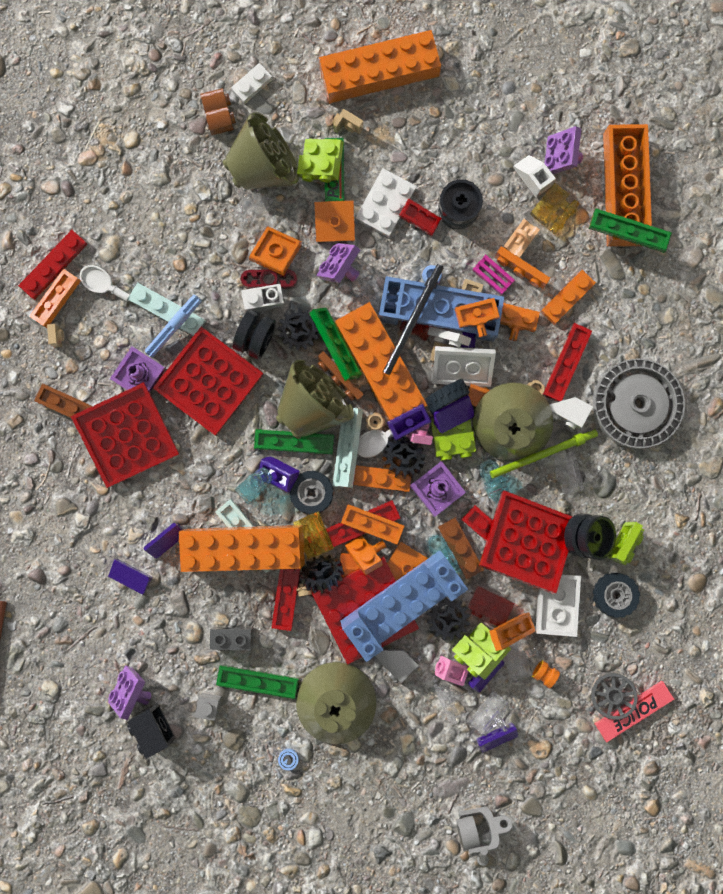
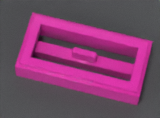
M486 254L472 269L474 273L500 295L515 280ZM484 262H486L491 268H493L498 274H500L506 281H508V283H506L501 277H499L494 271H492L486 264H484ZM482 267L488 274H490L496 281H498L503 286V288L501 289L479 268Z

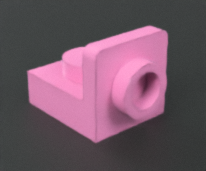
M429 423L406 435L411 442L431 445L433 439L428 433Z
M440 656L434 674L445 681L464 686L469 666L461 665L459 662Z

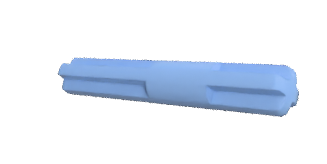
M193 295L145 349V352L150 357H154L190 317L202 300L197 295Z

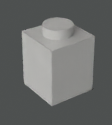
M201 693L197 701L195 718L215 721L219 715L222 696Z

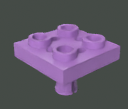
M575 126L548 136L544 164L552 174L575 168L577 164L582 162L583 153L579 152L581 128Z
M337 243L330 249V255L320 265L316 276L321 280L340 283L344 275L350 281L356 280L359 276V271L353 268L351 264L360 252V249L356 245Z
M131 346L110 379L126 390L145 382L149 392H151L166 368Z
M442 461L410 485L433 517L437 516L466 493Z
M126 665L118 675L117 684L109 694L108 703L121 719L128 720L135 703L139 702L147 705L149 701L146 699H151V693L142 690L145 681L132 667Z

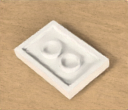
M382 169L355 220L389 238L400 219L398 216L408 198H412L417 186Z
M435 346L432 384L448 385L456 380L463 379L466 386H470L472 383L482 387H491L496 356L495 349Z
M562 574L556 594L538 589L537 634L577 637L581 576Z

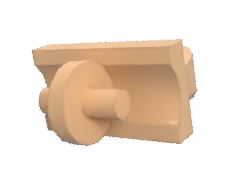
M523 219L504 245V248L520 258L540 229L531 225L526 219Z

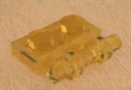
M554 183L534 207L530 215L544 226L550 220L553 223L550 231L556 234L559 229H563L568 218L576 213L580 203L577 200H573L571 204L568 203L566 200L570 194ZM561 207L564 212L558 217L555 213Z
M319 511L293 522V525H303L304 552L308 559L334 549Z

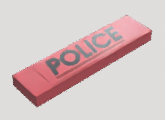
M660 681L638 695L636 708L628 717L619 720L604 717L594 723V725L607 743L673 701L674 698L664 682ZM634 698L629 701V703L632 705L634 702ZM625 704L621 706L623 714L631 709ZM618 709L611 712V716H620Z

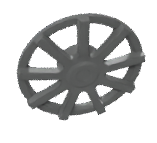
M608 673L599 677L594 683L591 690V699L594 708L602 716L612 720H619L628 717L635 710L638 694L634 684L627 677L618 673ZM611 677L612 687L609 688L603 679ZM615 677L624 679L619 688H616ZM599 683L606 689L605 693L595 691ZM629 683L633 691L622 693L621 690ZM595 695L605 696L606 699L597 704ZM634 695L633 705L625 701L623 697ZM606 703H609L610 705L606 714L599 707ZM620 703L627 705L631 709L623 714ZM614 705H616L620 716H611Z

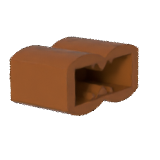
M223 88L201 93L211 135L234 130L232 124H235L236 121L233 111L229 112L228 106L231 105L229 94H224Z

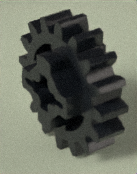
M299 308L297 313L293 309H291V315L284 313L286 319H280L279 322L282 326L277 327L278 331L282 332L278 335L279 338H285L282 342L285 346L289 343V349L292 350L293 347H296L297 352L300 351V347H303L306 351L308 344L313 347V340L319 339L315 335L319 331L312 317L309 316V310L302 313L301 308ZM308 321L312 326V331L306 327ZM300 326H301L302 329H303V332H302V331H299L298 334H297V333H296V330H295L294 328L299 329ZM286 329L292 332L290 339L286 334ZM304 338L307 339V340H305V341H303V342H299V340H301V339H304Z
M404 436L401 441L398 439H394L393 443L389 441L387 447H384L382 461H385L383 467H389V474L395 472V478L399 475H402L403 479L406 478V475L413 478L414 472L419 474L425 462L423 461L426 455L422 454L424 448H418L419 443L413 444L410 439L405 441Z
M320 555L318 559L313 557L312 562L306 561L307 566L301 568L300 577L303 587L306 586L307 591L312 589L313 593H316L318 590L324 593L325 589L331 591V586L337 587L339 586L337 581L343 580L344 570L342 563L338 561L337 557L331 558V555H328L326 558Z
M445 597L443 602L440 601L436 606L431 607L433 609L432 612H427V615L431 616L427 623L432 624L429 629L430 631L436 630V637L441 634L442 640L445 641L446 637L449 636L450 640L453 641L454 635L461 638L460 632H467L464 626L470 625L466 618L471 616L465 613L468 609L467 606L461 607V600L455 603V599L451 602V600L448 601L447 597ZM447 605L444 611L438 612L441 607ZM455 607L459 609L462 618L456 616ZM451 613V617L455 620H450L448 623H446V620L442 617L448 616V614ZM435 619L441 621L442 630L437 627ZM459 625L456 630L449 632L453 626Z

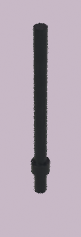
M437 264L431 277L427 278L424 284L426 287L383 373L390 376L432 291L438 285L437 281L444 269L443 266Z

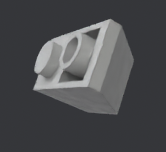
M383 648V651L372 658L380 667L384 665L389 670L387 674L394 681L398 679L401 683L419 666L403 648Z

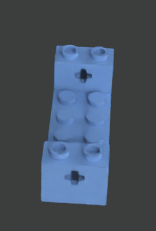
M386 276L379 312L380 321L398 325V320L408 322L426 287L424 286L425 283ZM437 285L416 323L475 333L474 339L494 342L499 332L504 297ZM495 298L500 317L484 324L487 336L479 337L477 326L459 328L454 310L455 307Z
M439 550L342 619V629L367 662L383 651L381 643L445 597H448L452 602L466 592L468 588L447 558Z

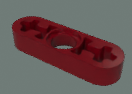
M289 269L284 276L272 270H246L240 277L241 283L246 289L278 284L277 275H280V279H286L287 275L294 279L289 284L286 283V280H280L281 289H292L297 285L298 281L296 273ZM249 275L253 279H258L257 275H260L261 284H258V280H252L251 284H248L245 279H248ZM266 275L274 276L275 280L272 284L264 283Z

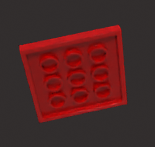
M201 326L153 389L213 435L217 436L264 373Z
M145 382L70 416L106 488L180 454Z
M505 490L502 491L479 566L548 593L556 594L568 554L564 540L565 527L572 516Z
M384 556L380 558L383 565L369 574L365 575L359 568L343 576L342 581H337L339 586H331V591L325 589L324 593H321L320 590L316 593L312 592L347 665L362 658V656L343 631L341 620L396 582ZM415 619L382 642V647L418 630L419 627Z

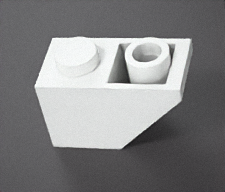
M530 155L513 166L535 197H538L552 187L556 179L543 162Z
M281 284L241 290L245 312L249 309L258 313L267 312L284 304Z
M576 397L550 404L553 420L557 421L559 419L565 422L564 426L571 430L582 428L593 406Z

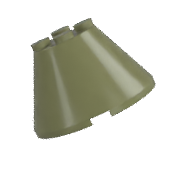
M253 112L248 116L226 155V159L223 160V165L232 174L233 183L237 188L243 187L249 190L292 186L299 180V175L295 174V169L298 167L294 156L276 127L271 128L267 123L268 118L259 112Z
M296 360L291 365L277 409L278 415L276 416L277 421L282 425H286L291 430L293 436L298 439L302 436L305 437L347 423L354 417L352 404L348 405L345 401L346 395L344 391L324 371L313 364L311 367L305 365L304 360Z
M505 383L494 387L480 399L474 412L473 427L479 444L486 452L504 461H517L537 453L545 447L553 430V414L548 401L535 388L523 383ZM513 423H517V427L511 428L509 426H513Z
M329 662L316 667L303 679L297 693L296 708L301 724L310 735L325 743L344 744L357 739L369 728L375 716L377 701L374 687L364 672L353 665Z

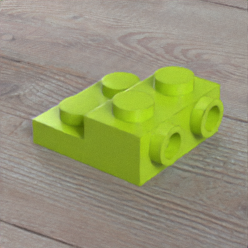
M305 139L303 155H299L297 175L306 182L320 180L321 182L330 183L331 180H338L344 142L338 139Z
M430 418L435 458L440 457V460L444 461L451 460L453 455H460V458L472 457V453L476 452L471 420L444 433H440L434 425V418Z
M625 522L616 538L615 547L607 558L620 565L630 563L635 555L633 551L636 545L639 546L644 538V535H642L644 529H642L643 525L637 522Z
M480 623L468 637L464 635L452 651L455 653L454 658L461 665L466 663L469 666L467 670L475 678L479 675L485 680L511 648L508 646L503 650L496 651L491 640L490 630L483 623Z

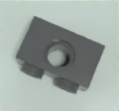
M212 627L210 629L209 650L250 651L253 648L254 627Z

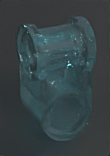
M493 460L483 461L479 465V473L488 497L493 499L495 495L502 493L504 490L509 492L503 475L492 478L484 471L486 464H491L493 470L499 468V465Z
M260 468L239 484L235 491L249 505L272 481V475L269 470Z
M432 534L427 538L426 546L431 555L440 550L451 565H458L453 552L449 549L442 536ZM434 538H439L441 541V545L437 549L431 547V541Z

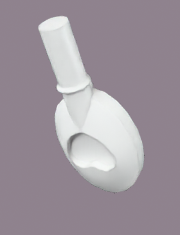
M88 265L80 271V280L87 289L96 293H106L109 291L124 301H129L130 294L112 285V279L104 269Z
M371 430L361 435L359 438L358 455L364 458H371L380 454L384 447H387L388 439L393 438L391 431Z

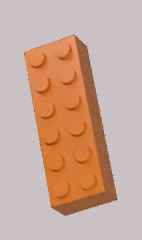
M432 30L319 57L320 71L329 104L440 77L441 63Z
M648 124L608 125L603 133L606 212L652 226ZM606 235L607 247L641 246Z
M370 302L335 320L337 328L359 369L362 370L370 389L388 421L421 404L424 405L425 409L427 408V403L400 356L390 376L383 373L395 346Z
M303 525L196 528L179 531L181 572L301 569L305 565Z

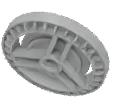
M639 358L620 362L604 373L594 390L593 412L598 426L610 440L627 448L643 449L661 444L675 433L684 416L685 398L679 381L669 369L652 360ZM628 371H644L658 378L663 385L653 377L644 374L629 375L621 380L616 377ZM612 382L615 384L613 389L610 388ZM607 393L615 398L612 403H609L610 413L615 422L626 430L625 433L620 431L608 416L606 409ZM636 399L642 402L641 409L636 407ZM670 399L671 410L666 424L656 434L650 437H643V433L656 429L665 420ZM631 432L637 433V437L631 436Z

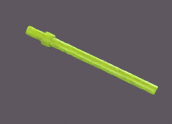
M594 429L584 434H576L569 440L490 471V476L496 478L570 447L581 446L586 441L598 437V432Z

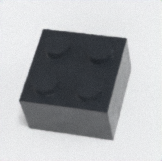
M158 702L135 714L127 721L128 731L131 736L135 737L137 749L146 759L168 748L176 739Z

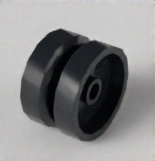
M457 179L449 182L443 188L439 198L438 214L442 218L441 221L452 229L470 227L477 220L483 205V196L480 189L473 182L466 179Z
M249 309L237 328L232 348L241 353L248 350L250 357L260 360L272 339L276 320L267 316L261 319L258 312Z
M584 513L576 514L568 521L565 527L564 540L566 548L573 556L594 560L606 559L615 547L616 528L608 517Z

